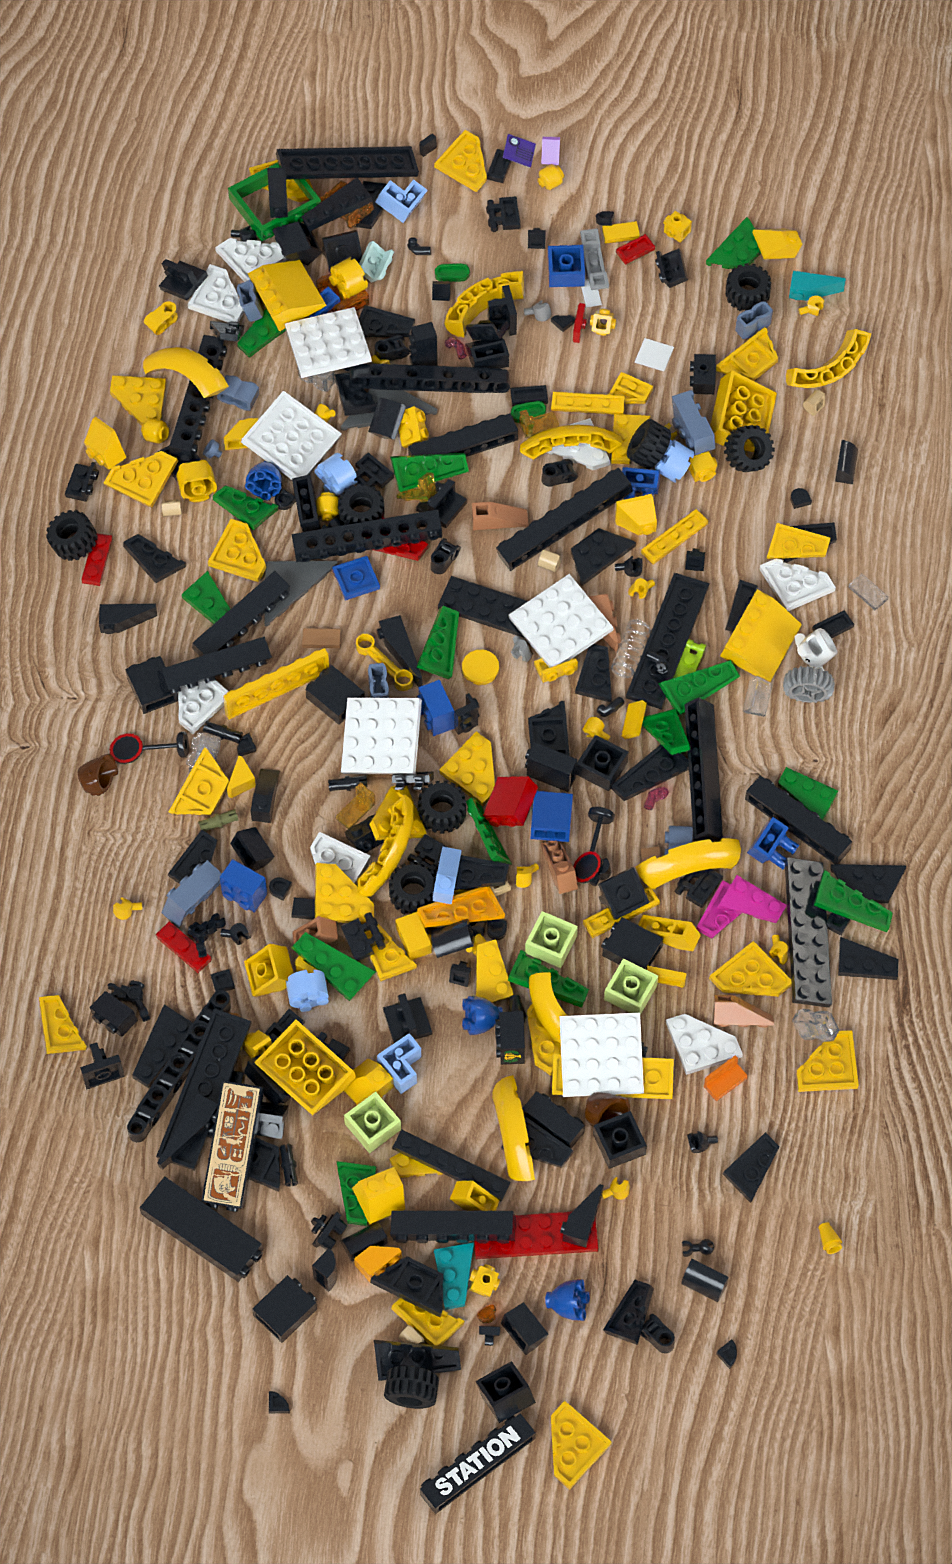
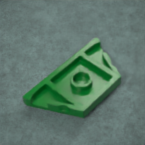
M748 217L708 257L706 265L717 264L722 265V268L737 269L738 265L744 266L746 263L751 265L761 254L752 233L756 229Z

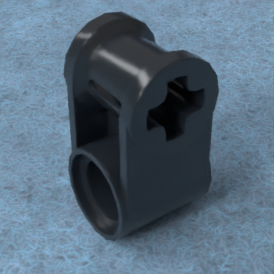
M396 335L377 341L375 343L374 355L380 360L393 361L407 357L410 354V350L404 343V336Z
M564 459L545 464L542 468L541 476L543 485L552 487L575 481L578 475L572 467L573 461L571 459Z
M443 538L431 554V571L434 574L446 572L450 564L457 558L461 546H455Z
M651 1313L649 1319L643 1325L641 1336L649 1341L659 1352L664 1354L670 1353L674 1349V1333L655 1314ZM667 1338L670 1340V1343L663 1344L660 1340Z

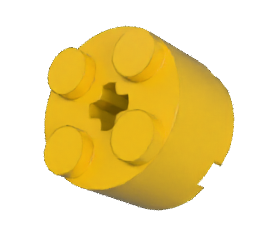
M351 257L331 267L329 280L333 286L336 285L339 295L343 300L349 299L368 288L367 280L364 281L362 277L365 273L355 259L351 260Z
M206 460L182 463L179 466L176 477L182 498H187L190 502H202L209 499V495L212 492H216L217 485L213 470Z

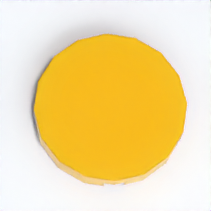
M483 649L474 650L464 657L462 673L465 679L473 682V684L486 685L491 683L499 673V661L490 651Z

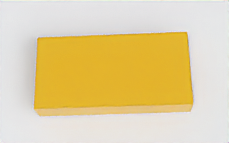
M637 221L602 226L605 244L630 241L640 237Z
M643 700L628 704L621 735L625 740L640 736L647 704Z
M647 966L648 971L658 975V983L682 988L685 986L687 973Z

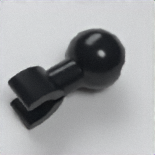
M703 1239L698 1244L682 1241L683 1247L688 1246L690 1248L688 1251H683L684 1257L692 1255L693 1252L709 1255L714 1251L715 1247L710 1239Z

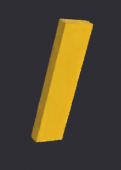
M553 392L551 410L624 414L625 396Z
M695 509L642 548L641 553L654 565L708 525V520Z
M647 887L644 889L650 903L622 917L630 920L659 905L660 900L652 888ZM606 908L583 920V925L593 939L612 929L614 923H619L622 917L616 920L613 919L609 908Z

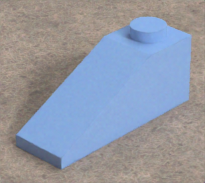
M442 847L433 901L452 904L462 850Z

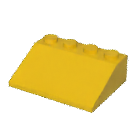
M300 260L262 265L247 273L279 331L285 329V323L301 320L326 306Z
M733 370L722 377L710 423L715 443L724 446V443L728 442L727 436L732 435L730 432L744 426L757 425L760 428L766 429L765 433H769L777 393ZM747 439L744 444V450L754 452L753 443Z
M757 589L720 657L727 661L731 660L734 665L770 683L802 624L774 598Z
M297 1020L254 1062L312 1116L342 1093L356 1078L354 1071Z

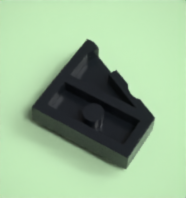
M210 321V329H214L213 333L221 340L237 342L244 333V325H239V322L223 323Z

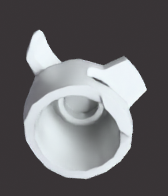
M819 628L807 637L802 633L794 636L798 647V654L809 667L823 669L822 666L837 654V648L833 640L824 629Z

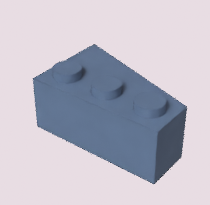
M689 390L672 396L674 414L672 424L675 429L679 430L680 437L685 439L687 447L694 451L695 455L716 449L714 433L706 417L700 415L698 410L701 407L699 403H694L693 391Z
M208 860L203 865L199 863L193 869V874L190 877L185 876L180 881V886L177 889L172 888L166 895L168 898L162 914L177 928L183 924V919L188 914L192 915L195 912L194 908L202 901H205L220 885L222 873Z

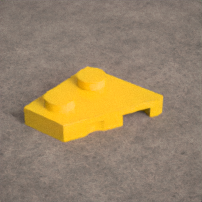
M621 372L608 395L625 396V404H645L653 391V386Z
M401 1153L389 1158V1162L395 1167L400 1178L413 1175L419 1177L425 1176V1174H443Z

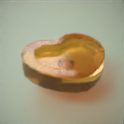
M488 1305L482 1308L477 1313L479 1321L482 1323L493 1322L496 1319V1307Z

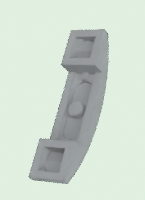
M598 228L581 230V244L584 248V262L591 290L609 288L600 248Z

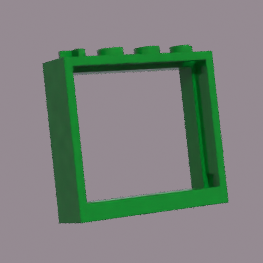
M277 162L267 168H279V164ZM267 168L228 187V195L230 201L250 227L256 231V235L262 242L274 236L272 231L274 228L294 222H303L301 216L321 203V199L305 179L293 180L310 201L289 211L288 217L276 218L264 225L261 224L242 198L268 185Z

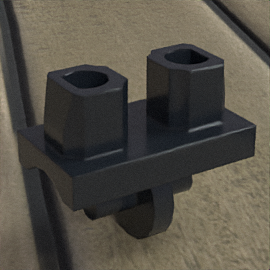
M338 1212L334 1215L332 1214L326 1224L324 1222L327 1216L323 1214L320 1219L312 1218L311 1223L314 1227L311 1232L317 1234L321 1230L312 1243L314 1247L321 1246L326 1250L333 1248L336 1240L329 1236V1233L333 1230L338 1235H341L347 1227L340 1219L341 1214Z

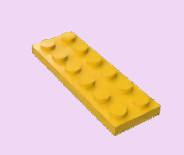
M326 649L316 650L305 658H299L290 665L282 666L273 673L265 674L256 681L247 682L243 687L227 692L223 696L227 718L230 720L317 679L322 670L329 668V657Z
M553 1054L552 1095H563L560 1054ZM642 1058L644 1093L618 1094L616 1096L672 1099L674 1059Z

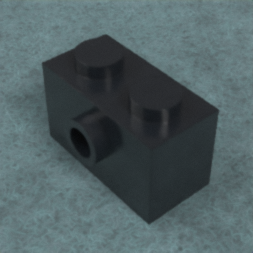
M694 354V361H690V372H693V376H690L689 387H693L694 394L714 395L716 355Z
M104 991L89 1007L93 1014L91 1017L96 1023L104 1024L110 1033H117L121 1037L138 1021L134 1010L107 991Z

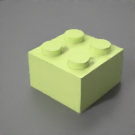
M542 911L525 943V952L530 956L561 968L577 937L578 926Z
M623 959L605 989L604 1000L629 1013H640L641 1015L657 987L658 975Z
M374 1092L344 1115L345 1125L369 1153L401 1130V1120L377 1092Z

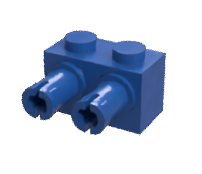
M622 468V472L630 481L633 490L623 500L634 498L635 493H643L642 496L652 494V496L658 495L660 473L658 470Z
M772 817L765 824L747 853L762 864L769 860L783 870L786 857L778 853L776 847L780 845L793 855L799 844L786 836L788 827Z

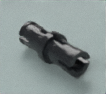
M209 721L205 722L204 733L217 736L220 740L226 739L237 744L241 741L239 739H242L243 732L230 729L227 725L220 726Z
M366 775L358 777L345 776V778L328 780L330 792L346 789L351 791L354 788L368 787Z
M287 1144V1148H285V1145H281L279 1150L282 1158L281 1169L284 1171L285 1186L290 1187L291 1180L292 1186H296L298 1184L295 1170L297 1164L293 1158L292 1145Z

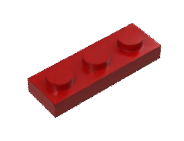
M97 533L96 545L88 553L81 580L83 584L100 586L113 539L112 535Z
M170 921L156 933L157 939L197 973L212 961L211 956L208 954L207 957L199 958L196 943Z

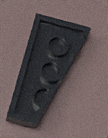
M356 177L301 216L302 221L308 230L312 231L373 202L372 197L358 177Z
M660 744L613 783L611 789L623 801H626L689 770L688 759L681 753L671 755Z
M164 1004L134 1069L133 1079L149 1088L193 1023Z
M374 1340L378 1381L386 1380L387 1371L397 1366L420 1367L433 1373L461 1370L458 1347Z

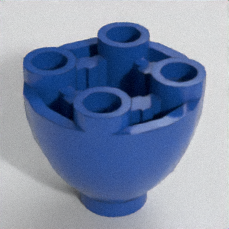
M267 461L252 467L246 477L245 488L263 500H269L271 497H274L280 492L282 487V476L279 469Z
M468 996V998L462 1001V1007L465 1010V1018L462 1020L463 1030H467L470 1035H478L489 1031L495 1026V1019H499V1012H503L502 1007H497L483 997Z
M583 1279L566 1281L557 1286L552 1292L546 1293L545 1303L547 1308H552L558 1315L566 1319L585 1321L586 1304H589L590 1295L588 1291H585Z

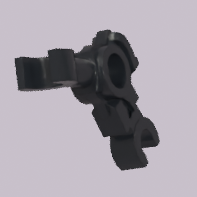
M218 913L212 915L209 921H205L201 925L198 922H194L188 927V934L192 935L196 941L199 958L207 957L205 941H207L209 935L216 932L217 928H222L226 925L225 918L220 919Z
M132 980L129 986L121 985V988L117 987L114 983L108 984V989L114 990L113 993L109 994L118 998L119 1001H129L136 1005L143 1022L150 1020L148 1010L142 1002L144 996L142 990L145 988L143 983Z

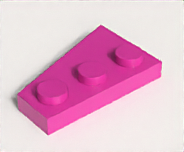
M736 875L717 908L733 910L734 913H744L752 915L754 918L777 923L787 905Z
M722 880L696 927L697 931L711 939L741 915L734 913L733 910L717 908L731 885Z

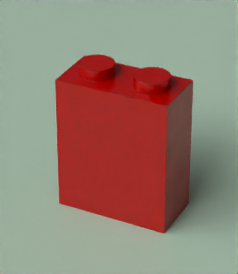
M529 776L497 777L483 816L494 827L524 826L538 786Z

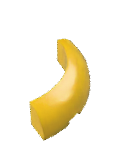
M523 271L502 273L500 277L493 279L486 278L466 289L457 297V302L453 307L449 308L444 322L446 329L457 337L465 338L467 331L465 327L471 324L481 312L488 308V301L502 299V286L509 285L513 300L523 299Z
M857 329L848 330L837 353L825 364L810 370L787 369V385L798 388H814L833 383L842 378L856 366L857 361L866 351L871 333Z
M181 347L165 348L150 354L143 361L145 374L160 371L163 368L175 370L190 379L198 388L203 398L218 395L229 387L217 368H213L207 362V358L193 350Z
M565 425L547 429L529 437L521 443L520 453L534 460L538 456L551 451L554 446L562 444L564 447L578 446L579 443H587L591 447L611 453L621 446L623 441L618 434L601 427Z
M403 795L391 806L390 826L393 828L389 836L385 838L380 849L381 853L378 861L372 862L367 870L357 879L358 892L364 896L372 897L385 884L405 852L414 820V806L412 800L406 795Z
M722 838L720 842H712L710 839L692 842L668 850L667 855L656 858V856H653L638 864L635 868L642 881L648 887L656 889L666 882L689 873L714 868L732 869L740 859V842L738 839Z
M551 973L533 974L529 977L531 1002L543 1027L561 1044L559 1016L568 1015L562 1010L554 996L551 985Z
M511 1075L502 1078L496 1083L492 1098L500 1126L508 1176L516 1181L535 1180L529 1146H525V1143H528V1134L518 1093H516L517 1085L514 1076Z

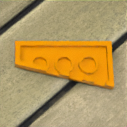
M490 886L476 888L453 896L452 904L434 902L417 908V914L425 928L450 925L468 919L469 922L505 918V913Z

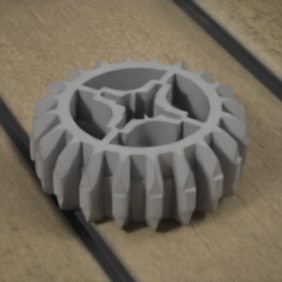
M800 666L799 668L789 670L785 674L783 687L785 695L789 696L790 699L808 703L824 702L834 692V679L828 671H823L822 668Z

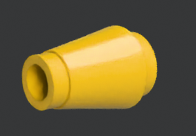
M829 1222L820 1224L818 1228L823 1250L828 1254L837 1253L842 1249V1240Z

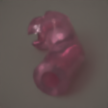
M453 336L445 340L444 344L449 349L454 347L456 349L458 359L467 357L464 344Z
M659 787L651 790L646 798L644 808L653 810L655 802L663 800L668 796V789L666 787Z

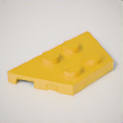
M767 328L761 329L718 363L716 371L727 374L733 370L755 381L778 362V356L767 334Z
M204 747L172 804L169 813L212 815L229 784V780L207 748Z

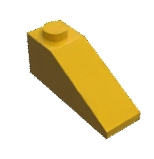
M642 915L638 924L640 927L662 937L663 944L680 950L694 951L701 936L693 923Z

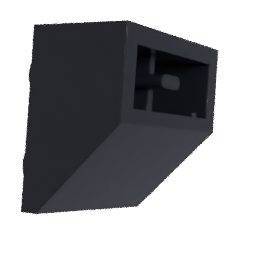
M294 222L272 230L275 240L282 250L281 253L286 259L300 260L302 264L308 266L322 253L313 232L309 231L305 224L301 222Z
M503 338L500 340H479L465 344L472 367L493 369L509 367V352Z

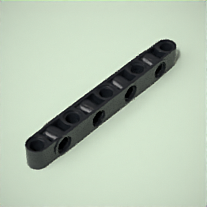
M359 364L351 366L349 369L350 385L354 388L462 393H506L510 390V374L506 369L397 364Z
M218 990L212 995L138 1105L134 1115L127 1124L128 1135L133 1142H142L147 1137L187 1078L203 1035L198 1036L196 1034L201 1031L205 1032L213 1010L217 1009L226 1013L230 1011L231 1001L228 992ZM220 1000L226 1001L224 1004L217 1003ZM179 1063L184 1064L181 1068L175 1067ZM156 1096H163L161 1100H154ZM135 1128H141V1129H142V1130H141L140 1132H138V1133L132 1132Z

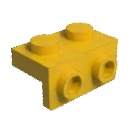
M415 406L405 409L398 429L403 448H408V446L416 442L426 441L429 437V432L425 425V413Z
M541 658L534 661V666L542 683L554 681L563 675L573 674L577 671L578 661L572 658L567 662L549 668Z

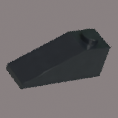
M285 167L267 168L270 218L288 217Z
M100 604V632L105 634L120 633L157 617L156 604Z
M260 770L250 810L252 821L271 823L280 771Z
M599 1184L568 1216L567 1222L563 1221L560 1233L563 1234L564 1242L587 1247L602 1198L604 1185Z

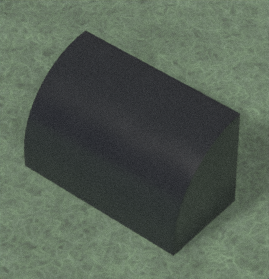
M379 398L368 432L380 438L395 440L406 405L393 400Z
M846 440L841 441L835 482L853 484L858 448Z
M256 827L237 831L230 843L244 866L253 871L263 868L275 857Z
M468 919L432 930V945L437 958L474 946L475 933Z
M378 1222L340 1240L351 1262L369 1246L382 1247L388 1244L387 1235Z
M330 1248L312 1265L314 1280L328 1292L334 1287L337 1280L335 1255Z
M691 1259L681 1284L718 1302L727 1286L729 1277Z
M524 1302L504 1314L501 1325L525 1355L537 1348L549 1335Z

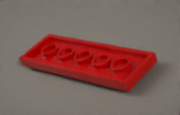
M572 1212L515 1215V1241H509L506 1244L498 1243L497 1241H489V1243L485 1244L474 1241L475 1258L491 1259L598 1252L596 1217L587 1247L585 1248L564 1242L563 1234L560 1233L563 1221L567 1222L568 1216Z

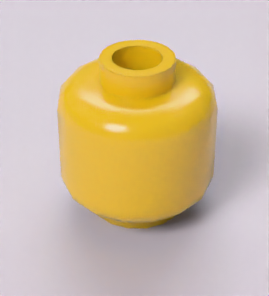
M550 164L539 171L537 181L541 188L545 187L547 190H552L562 184L564 174L558 165Z
M150 418L141 427L143 438L148 442L161 444L169 436V428L165 421Z
M321 493V496L316 499L318 515L322 517V520L331 521L333 517L339 515V498L334 493Z

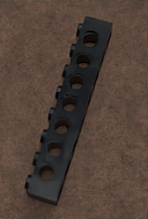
M203 335L198 353L207 358V362L213 368H217L220 371L223 367L222 357H226L227 354L225 340L215 336ZM191 380L189 381L169 446L171 456L190 462L193 455L197 454L198 444L196 443L197 440H201V427L205 426L206 412L209 413L211 402L209 400L214 397L203 398Z
M437 509L292 534L296 562H308L313 559H326L337 555L344 556L354 552L362 553L366 550H380L390 546L398 547L407 543L416 544L425 540L434 541L442 538V527Z

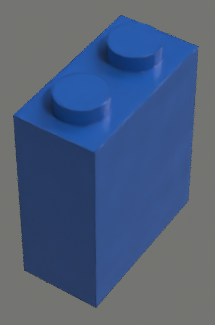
M546 791L536 792L533 802L531 839L569 842L573 794Z

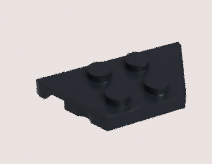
M598 528L571 548V555L575 562L580 584L583 586L636 547V542Z
M560 701L559 705L551 709L547 708L540 714H535L528 718L531 749L534 743L570 756L565 701Z
M831 864L830 870L837 879L844 881L845 885L852 890H858L863 893L862 896L868 900L872 899L877 903L888 904L902 875L905 873L906 865Z
M256 1138L249 1179L279 1192V1147Z
M406 1256L397 1264L386 1268V1271L382 1274L372 1276L371 1284L441 1318L443 1310L442 1273Z

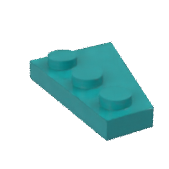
M474 1242L434 1249L437 1271L443 1274V1303L445 1310L465 1307Z

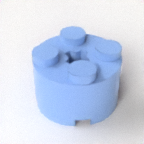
M670 439L669 446L664 456L656 464L655 469L662 476L676 483V478L680 480L691 464L688 460L689 457L693 458L694 451L678 441Z
M340 453L333 454L314 470L316 476L324 483V490L337 496L342 494L346 488L349 489L351 485L357 483V481H354L357 476L352 465L347 459L343 461L340 458L343 455Z
M307 970L293 973L288 977L286 987L289 1004L292 1007L300 1008L301 1012H308L312 1007L329 1003L325 974L322 971L313 970L314 973H308Z

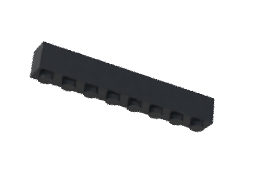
M619 467L609 471L605 477L594 481L585 490H580L571 499L563 501L556 509L548 511L539 520H534L525 529L517 531L513 537L500 542L496 547L498 556L507 568L512 571L615 504L616 501L633 492L630 481Z
M698 697L685 704L686 733L690 746L688 764L693 840L702 841L710 839L712 842H720L723 838L714 705Z

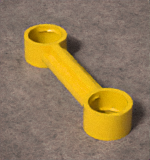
M361 634L357 637L356 650L359 654L369 655L376 663H384L387 673L394 679V685L399 691H408L412 688L413 675L410 671L400 670L375 646L374 638L370 634ZM362 641H369L372 643V645L369 648H362L359 646V644ZM408 677L410 681L407 684H400L397 682V679Z

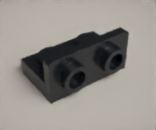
M92 462L90 466L75 464L65 491V497L87 502L88 496H91L93 493V482L98 479L99 475L95 462Z

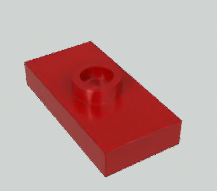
M644 234L617 248L616 253L626 265L654 251L655 245Z
M584 303L578 304L573 329L574 343H580L582 329H586L587 319L584 318L586 304Z

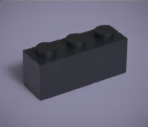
M428 322L411 327V335H409L411 344L409 345L411 353L409 358L411 365L438 366L437 334L433 323Z
M310 474L292 478L302 532L321 529L314 485Z
M536 1091L522 1108L524 1116L572 1149L584 1134L585 1125L583 1121L576 1116L572 1117L563 1106H557L551 1102L552 1100L546 1094H540Z

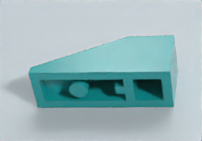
M793 271L789 298L807 301L812 296L824 297L844 292L846 278Z

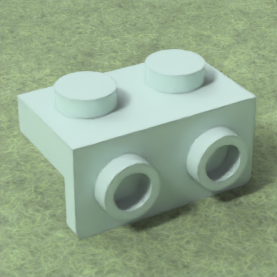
M374 241L369 242L359 263L365 273L364 277L371 283L383 279L388 265L392 262L394 251L392 249L384 251Z

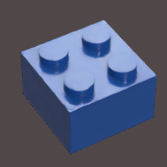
M583 245L548 246L549 287L585 286Z
M437 680L418 687L419 695H417V698L422 700L421 715L425 717L424 724L428 731L431 730L433 736L454 729V709L441 681Z
M233 859L220 876L223 897L229 901L233 900L239 903L240 907L244 910H251L255 913L267 896L265 877Z

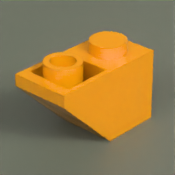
M369 1246L354 1258L356 1268L370 1282L372 1276H378L385 1272L389 1266L397 1264L402 1258V1251L400 1248Z

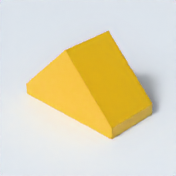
M238 756L227 787L229 798H233L256 787L255 777L242 756Z

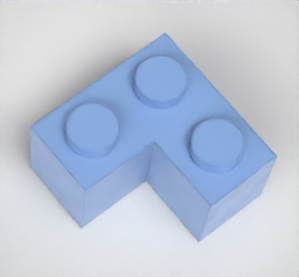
M390 180L375 202L404 223L421 202L427 189L413 180L404 191Z
M409 1033L377 1055V1063L381 1064L393 1077L394 1086L400 1094L417 1084V1074L410 1065L421 1058V1047Z

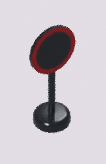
M186 731L177 734L176 743L143 746L138 736L126 733L115 738L109 750L114 760L119 764L132 763L140 757L143 750L177 748L178 755L181 758H187L189 756V740Z
M591 807L588 811V817L597 824L590 851L579 856L573 865L578 883L584 884L592 881L602 868V859L600 855L594 852L601 824H611L615 818V814L611 810L603 807Z

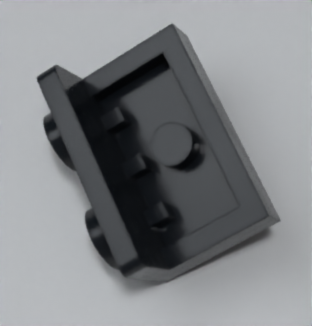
M679 248L664 255L660 251L656 252L657 259H655V262L660 269L659 278L662 283L665 282L671 288L688 281L683 255Z
M480 320L478 324H469L465 328L472 340H500L510 324L508 320Z
M470 693L466 694V705L454 711V729L458 735L463 732L467 733L478 726V717H480L478 708L480 706L477 699L472 698Z
M375 814L359 824L353 825L344 832L346 838L355 845L356 849L364 853L385 841L376 840L369 825Z

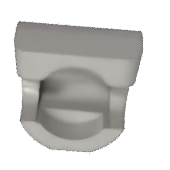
M542 300L531 308H524L525 316L534 314L535 319L538 321H546L552 315L549 304H542Z
M519 636L513 637L514 647L511 651L512 656L516 659L522 656V660L528 662L532 653L527 642L520 639Z

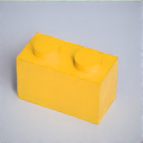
M417 912L395 920L396 930L410 960L432 953L431 935H427L426 928Z

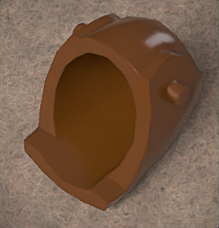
M110 753L90 760L78 768V780L83 790L92 796L104 794L110 787L113 776L118 775L116 762Z
M603 1092L593 1093L586 1101L585 1119L593 1127V1125L629 1112L630 1103L627 1098L620 1095L616 1096Z

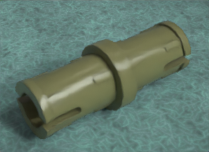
M235 809L219 815L216 813L213 817L198 821L201 830L208 831L217 827L219 829L223 828V825L239 820Z

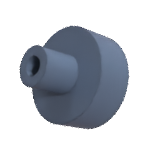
M213 439L210 440L204 448L203 455L209 459L213 456L219 458L222 454V451L219 450L220 444Z

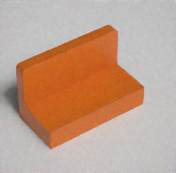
M736 1055L705 1077L704 1088L716 1101L748 1077L737 1064L738 1057Z

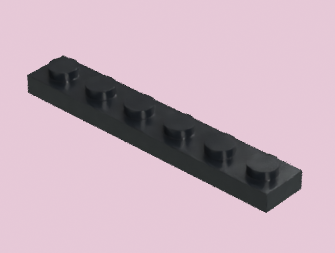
M402 1129L392 1147L393 1150L457 1181H474L499 1199L500 1202H502L511 1183Z

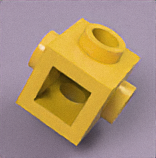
M677 211L668 215L663 222L664 233L680 243L691 232L692 221Z
M603 308L599 311L597 310L594 315H591L590 319L592 331L603 336L610 334L611 330L615 329L616 326L614 313H610V310ZM601 319H607V323H602Z
M484 1264L483 1267L478 1266L477 1270L473 1269L469 1280L472 1281L469 1290L484 1297H490L492 1291H496L500 1283V1279H498L499 1273L495 1272L496 1268ZM483 1277L487 1279L486 1283L483 1282Z

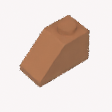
M320 916L292 931L294 944L305 932L328 945L338 939L336 921Z

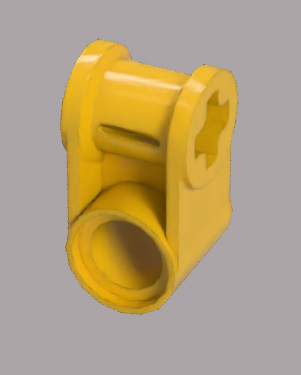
M170 301L164 302L145 317L144 324L154 334H162L178 319L176 305Z

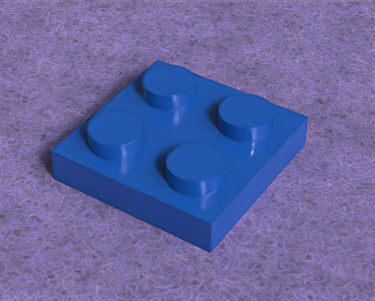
M368 556L332 567L345 600L380 589V584Z

